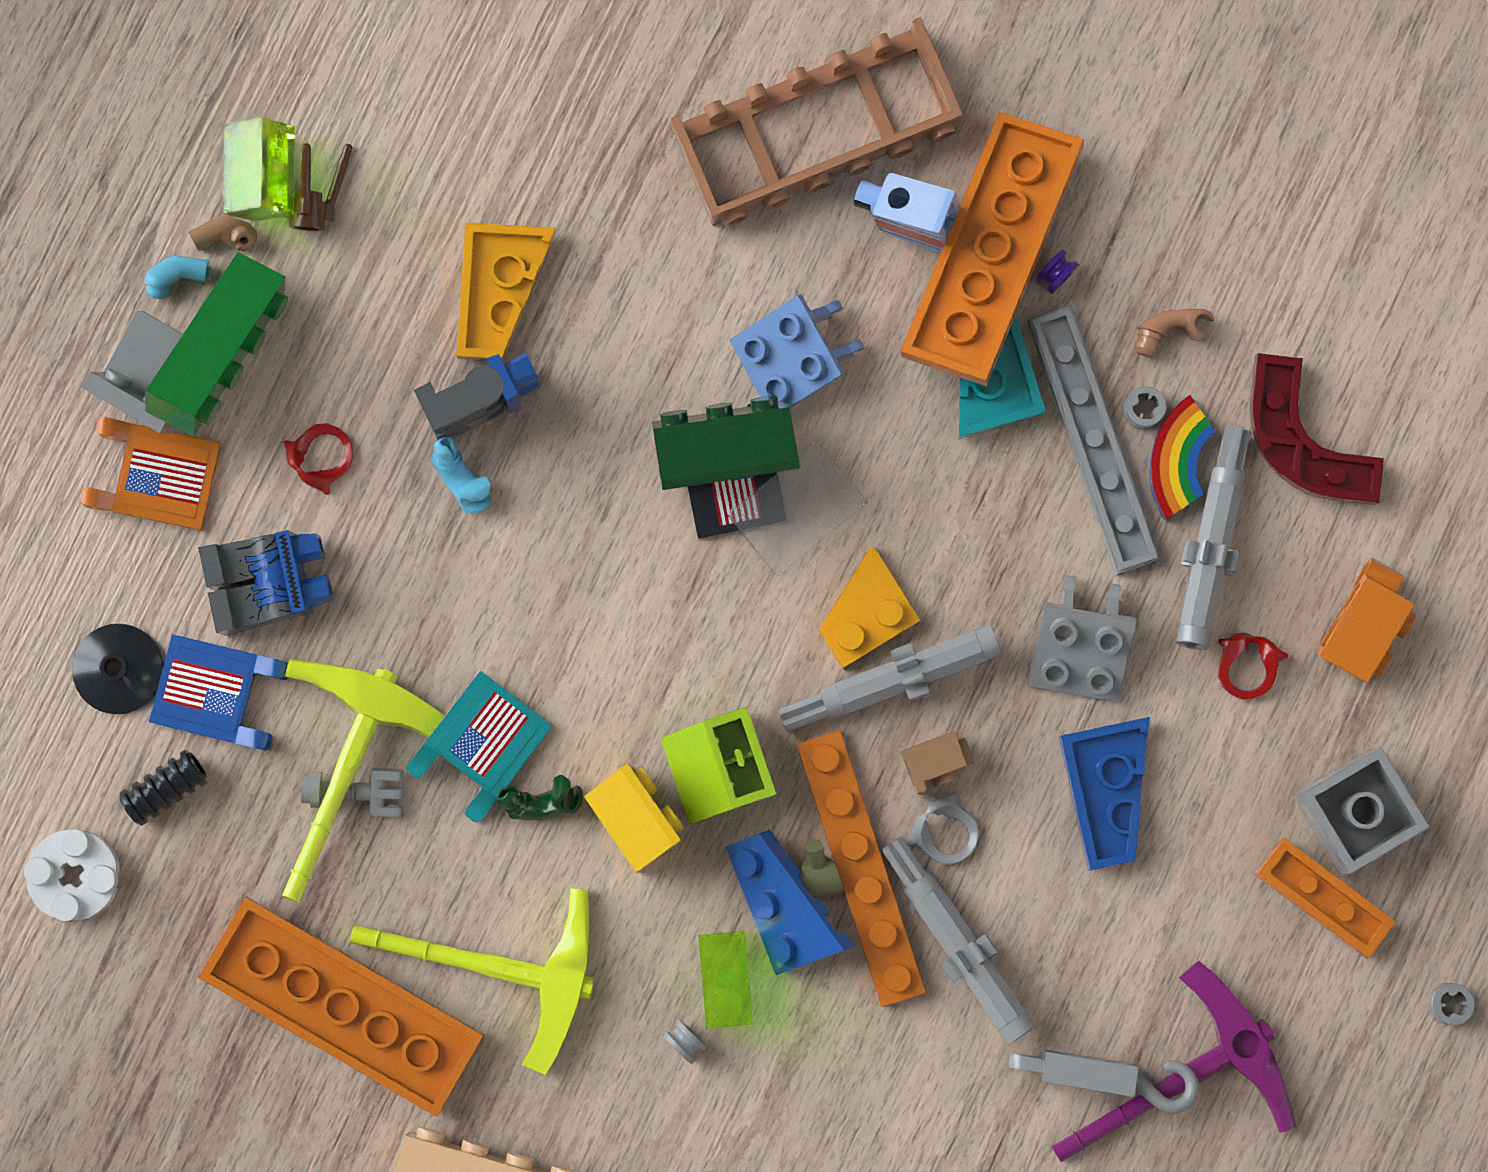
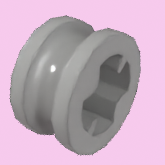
M1149 386L1138 387L1133 390L1123 406L1124 417L1127 422L1138 429H1150L1157 425L1166 411V401L1162 393ZM1138 397H1147L1146 402H1149L1150 399L1154 401L1156 408L1150 413L1151 419H1142L1143 413L1139 417L1134 413L1133 408L1139 403Z
M1453 983L1438 985L1430 994L1428 1003L1434 1018L1449 1025L1465 1023L1472 1016L1475 1005L1470 991L1460 984ZM1458 993L1462 999L1457 1002V1004L1462 1005L1461 1011L1458 1014L1448 1012L1445 1015L1441 1010V1007L1446 1006V1004L1441 1003L1443 995L1454 996Z
M678 1018L674 1022L676 1024L675 1030L672 1032L666 1031L663 1037L684 1059L693 1064L696 1061L695 1053L697 1051L704 1052L708 1047Z

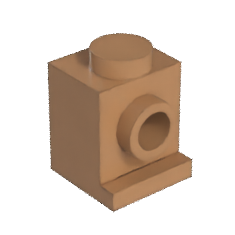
M955 731L900 752L916 795L927 791L924 782L932 779L934 787H938L960 779L957 770L974 763L966 738L958 740Z

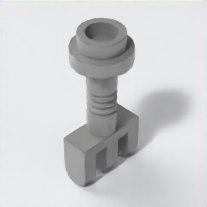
M372 768L371 783L357 782L355 784L352 782L343 800L370 801V816H403V806L396 804L387 805L385 804V799L403 798L404 789L401 787L385 786V780H404V770ZM312 772L311 776L302 777L301 803H310V808H320L321 800L324 799L331 781H322V772Z

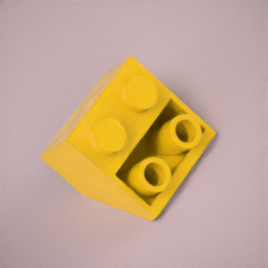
M627 763L584 797L633 869L638 873L683 842L678 833L684 829V826L669 805L662 809L657 805L652 795L659 790L642 766L634 771Z

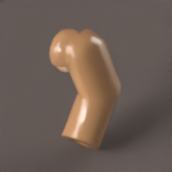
M228 214L221 215L189 231L198 251L219 241L239 251H248L253 248L257 241L256 230L250 223Z

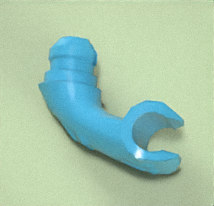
M447 436L439 438L434 444L435 451L432 454V463L436 471L466 513L475 515L484 511L491 505L489 480L485 476L477 477L466 467L462 454L458 450L457 442L453 438Z

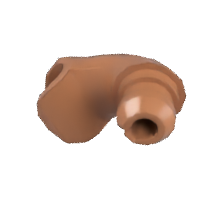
M1206 309L1164 310L1145 320L1137 327L1139 339L1135 344L1136 351L1142 356L1153 357L1158 351L1159 343L1162 342L1163 338L1167 337L1169 330L1174 328L1185 329L1186 334L1192 340H1204L1209 337V334L1197 330L1194 324L1195 319L1202 318L1213 322L1215 318L1211 311Z

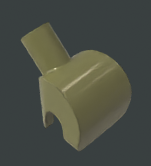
M818 839L806 842L805 852L807 859L801 867V882L812 898L816 899L845 893L835 863L825 856L823 843Z

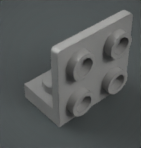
M137 311L104 372H90L81 388L159 433L175 432L176 427L145 412V390L183 334L144 311Z

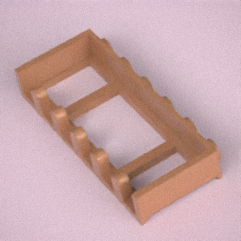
M919 17L912 21L911 30L892 38H889L887 33L879 34L870 40V46L850 55H847L846 50L837 51L829 56V63L808 72H806L803 66L795 68L788 72L787 80L766 89L762 83L753 85L746 90V97L723 105L721 100L711 102L704 107V114L682 122L678 114L671 117V125L712 226L722 222L724 227H728L749 217L748 211L763 205L766 210H770L787 203L790 200V194L802 189H806L807 193L821 190L832 183L831 178L844 172H847L849 176L863 173L873 167L872 161L886 155H889L890 159L905 156L915 149L913 144L928 138L931 139L932 143L949 138L956 133L955 127L960 126L963 114L924 22ZM916 51L943 114L894 133L868 70ZM855 76L881 139L779 180L753 117ZM740 123L765 186L717 205L691 142Z

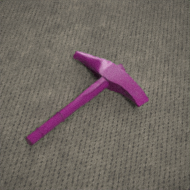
M1198 960L1179 979L1205 1005L1214 1022L1219 1045L1186 1065L1195 1072L1199 1084L1232 1065L1255 1085L1271 1110L1279 1133L1296 1127L1282 1074L1268 1044L1275 1039L1272 1029L1263 1019L1256 1023L1226 985ZM1171 1073L1154 1085V1087L1166 1098L1171 1099L1185 1091V1081L1179 1074ZM1139 1094L1121 1106L1117 1105L1116 1109L1077 1132L1073 1131L1072 1135L1051 1147L1060 1162H1063L1078 1152L1085 1151V1148L1122 1126L1129 1125V1122L1153 1109L1155 1106Z

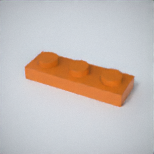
M1281 838L1255 873L1258 878L1364 958L1369 959L1396 923L1395 920L1286 838Z

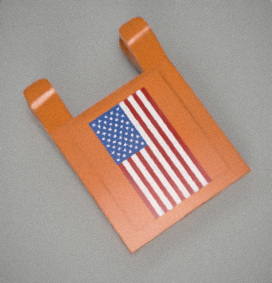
M100 417L97 422L96 432L102 438L127 442L116 493L85 487L81 493L80 503L91 509L114 512L202 531L221 442L175 432L159 433L150 427L109 417Z

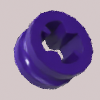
M1063 249L1052 258L1035 278L1039 283L1046 282L1049 288L1047 291L1050 294H1053L1079 266L1076 261L1069 262L1066 259L1067 253Z

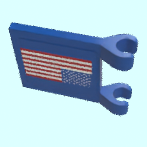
M172 634L149 722L267 751L271 747L272 735L264 731L243 727L242 724L255 674L287 680L288 677H285L288 663Z

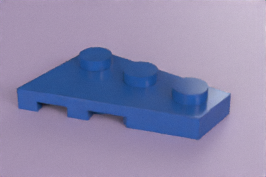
M1150 717L1059 736L1088 871L1129 863L1136 859L1141 810L1140 798L1142 778L1145 771V749Z
M770 829L726 846L776 975L854 946L846 933L839 935L826 917L830 911L820 898L814 900L801 882L802 873Z

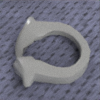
M953 792L948 796L932 801L927 811L917 817L910 837L907 840V845H918L930 858L938 863H958L970 856L977 845L979 837L977 822L966 810L957 804V794ZM934 813L938 816L943 814L946 817L956 818L964 823L969 837L968 843L962 851L949 855L937 850L933 844L929 824L926 820L930 814Z

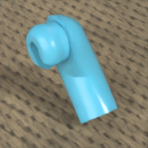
M177 255L167 257L147 271L144 282L147 284V294L155 299L166 298L171 292L170 285L179 279L207 282L210 275V260Z

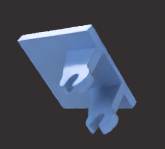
M802 294L797 295L730 339L760 397L775 395L778 397V402L787 401L789 408H792L845 374L839 362L854 356L853 353L863 350L865 347L862 341L859 339L848 345L830 350L816 325L821 321L831 318V314L843 310L839 300L810 310Z

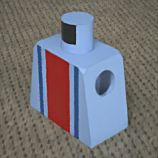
M894 173L887 175L883 187L862 180L854 198V206L873 212L875 222L882 232L941 254L960 208L955 191Z

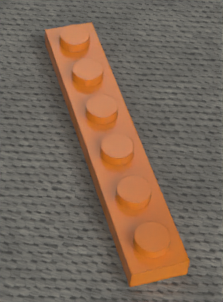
M840 730L796 744L881 1007L926 993Z

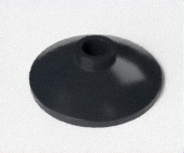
M109 624L92 631L78 646L72 663V677L80 696L93 708L109 714H126L146 705L157 692L163 670L162 655L155 641L146 632L127 624ZM118 659L122 664V670L118 675L110 676L107 672V665L111 660Z

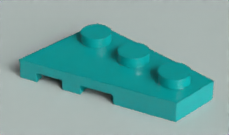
M1016 315L987 387L959 377L958 440L1044 415L1046 412Z

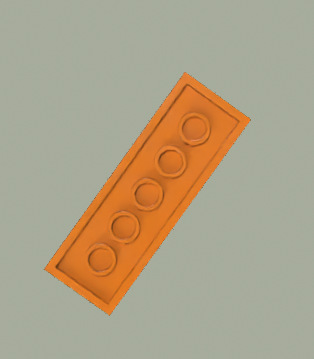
M1002 112L998 113L900 352L903 358L987 387L1083 150L1084 139Z
M245 897L198 976L201 980L436 1117L440 1114L485 1036L249 897Z

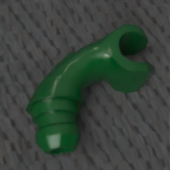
M558 775L553 779L552 789L546 793L532 795L528 792L518 791L513 786H507L499 791L497 800L499 806L506 809L509 817L512 819L526 821L542 820L576 813L582 805L583 791L577 785L571 788V781L563 775Z

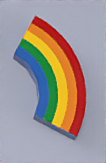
M1191 395L1182 400L1163 421L1154 439L1149 467L1150 487L1155 504L1164 521L1204 495L1197 479V459L1203 444L1216 431Z

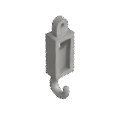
M1045 1050L1044 1058L1010 1053L1008 1067L1041 1073L1042 1082L1135 1097V1091H1137L1156 1108L1168 1114H1178L1188 1110L1196 1102L1200 1092L1199 1080L1195 1072L1185 1063L1179 1061H1167L1163 1065L1165 1072L1177 1073L1185 1081L1183 1095L1174 1100L1166 1098L1151 1085L1136 1064Z

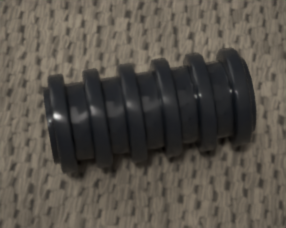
M184 749L180 752L179 759L176 760L172 757L168 760L167 767L160 765L155 769V775L148 773L143 777V783L136 781L131 785L132 790L124 789L119 793L123 808L136 824L145 825L148 822L147 817L156 818L159 816V809L168 810L171 808L173 800L180 802L183 800L185 792L192 794L195 792L197 784L200 786L207 784V774L198 759L191 752Z

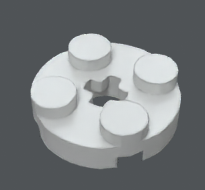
M82 830L58 831L49 835L35 847L24 867L27 890L34 904L48 916L61 921L86 920L100 914L111 904L118 889L116 887L120 865L115 851L99 835ZM67 864L71 867L79 865L83 867L84 872L79 876L83 883L79 887L72 883L64 884L62 878L65 872L63 869Z

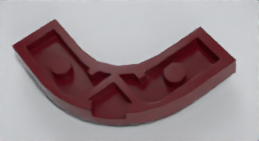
M1257 353L1254 359L1251 387L1250 421L1257 446L1269 466L1288 484L1309 495L1336 501L1370 505L1379 504L1384 458L1338 453L1318 445L1307 435L1299 416L1298 400L1303 358Z

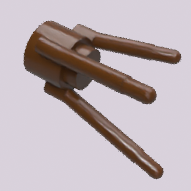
M277 129L275 135L285 199L284 217L289 218V228L305 231L325 230V220L334 221L335 203L353 147L351 144L344 146L326 201L324 202L322 201V193L311 191V146L309 143L303 144L300 190L295 191L294 198L285 135L282 129Z

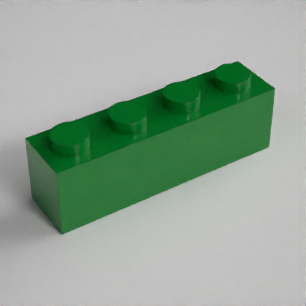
M237 252L145 390V412L193 437L202 423L209 425L220 408L221 401L218 399L225 388L232 390L239 381L244 368L241 363L248 353L255 355L261 347L266 336L264 328L270 319L277 321L282 315L288 302V296L284 295L286 276Z

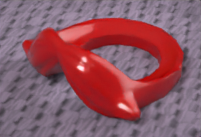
M315 424L295 441H283L288 465L297 471L300 479L305 484L322 491L325 495L330 494V484L341 477L351 466L353 459L352 443L346 433L331 424ZM330 434L341 440L344 446V455L342 461L336 467L306 473L301 469L300 465L305 461L304 455L316 437Z
M1244 632L1237 633L1226 639H1219L1218 643L1223 648V652L1218 665V679L1222 687L1230 695L1237 698L1254 699L1263 696L1273 687L1277 677L1279 662L1287 659L1288 654L1281 651L1271 640L1262 636H1252ZM1254 642L1258 644V650L1266 669V676L1258 688L1243 691L1231 683L1229 669L1240 653L1247 649L1248 644Z

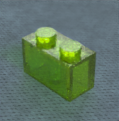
M263 117L224 125L223 214L255 222L294 215L295 126Z
M745 930L699 934L706 1029L752 1025Z

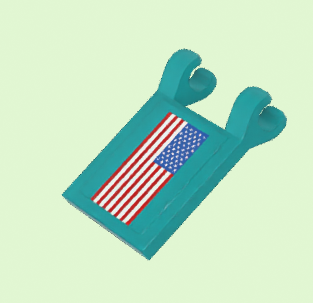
M480 671L409 762L406 770L415 778H420L438 755L443 757L482 787L464 812L466 817L477 823L483 819L497 800L499 791L503 787H507L552 728V725Z

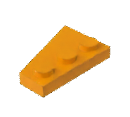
M465 223L456 351L458 359L486 361V359L499 353L502 361L504 360L556 234L555 228Z

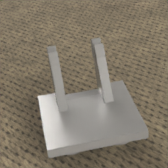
M1066 575L1061 604L1045 603L1028 686L1118 702L1137 622L1136 618L1118 615L1120 585L1113 583L1110 584V594L1107 597L1105 614L1073 609L1076 577Z

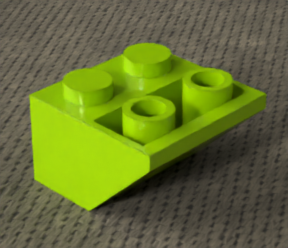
M747 706L707 719L660 738L689 825L776 796V791Z

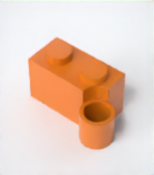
M1370 558L1361 570L1354 583L1353 590L1318 646L1317 654L1366 683L1369 682L1372 675L1379 678L1392 658V654L1387 652L1395 637L1404 638L1416 618V615L1411 612L1415 604L1396 593L1404 576L1374 558Z

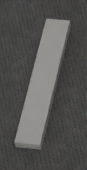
M1072 305L1029 318L1027 322L1115 574L1118 575L1159 561L1160 556Z

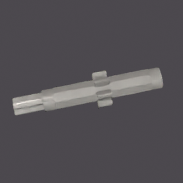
M1226 425L1224 427L1217 464L1212 470L1197 542L1187 540L1181 565L1191 567L1176 644L1189 649L1208 650L1224 575L1233 577L1238 565L1240 551L1231 550L1230 546L1245 477L1243 469L1251 431L1245 430L1242 426L1235 425L1231 427Z
M991 624L915 652L911 643L891 650L894 661L820 689V694L778 709L786 731L796 730L827 717L833 720L904 692L907 693L910 701L931 694L928 683L1002 655Z
M903 837L896 839L893 843L883 848V854L906 886L904 892L949 959L942 962L941 966L951 981L955 983L963 978L1008 1045L1035 1028L1036 1026L991 961L990 958L998 954V951L987 934L976 939L932 873H926Z

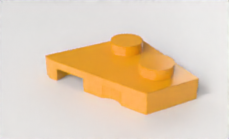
M872 547L867 551L821 625L819 632L841 668L844 669L920 622V619L875 547Z

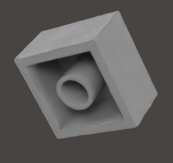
M1382 747L1366 751L1292 795L1339 874H1352L1429 828V825Z

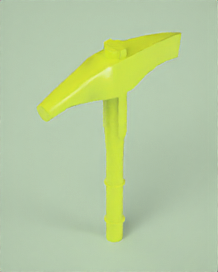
M289 659L285 677L308 682L329 692L357 715L338 758L322 804L314 822L310 823L312 827L294 869L290 870L292 873L282 896L291 901L300 902L308 881L312 879L310 877L328 834L332 833L330 829L345 794L360 768L377 726H400L417 732L428 739L445 717V715L422 699L396 685L398 677L386 669H377L375 675L342 666Z
M570 888L569 913L562 939L545 966L498 955L466 951L432 943L430 940L427 942L382 931L381 928L376 930L354 925L350 937V943L371 947L375 951L377 949L423 959L424 962L427 960L458 967L491 978L540 989L541 1016L534 1042L521 1065L545 1076L561 1050L580 999L589 1000L594 988V978L586 976L589 956L590 918L588 889Z

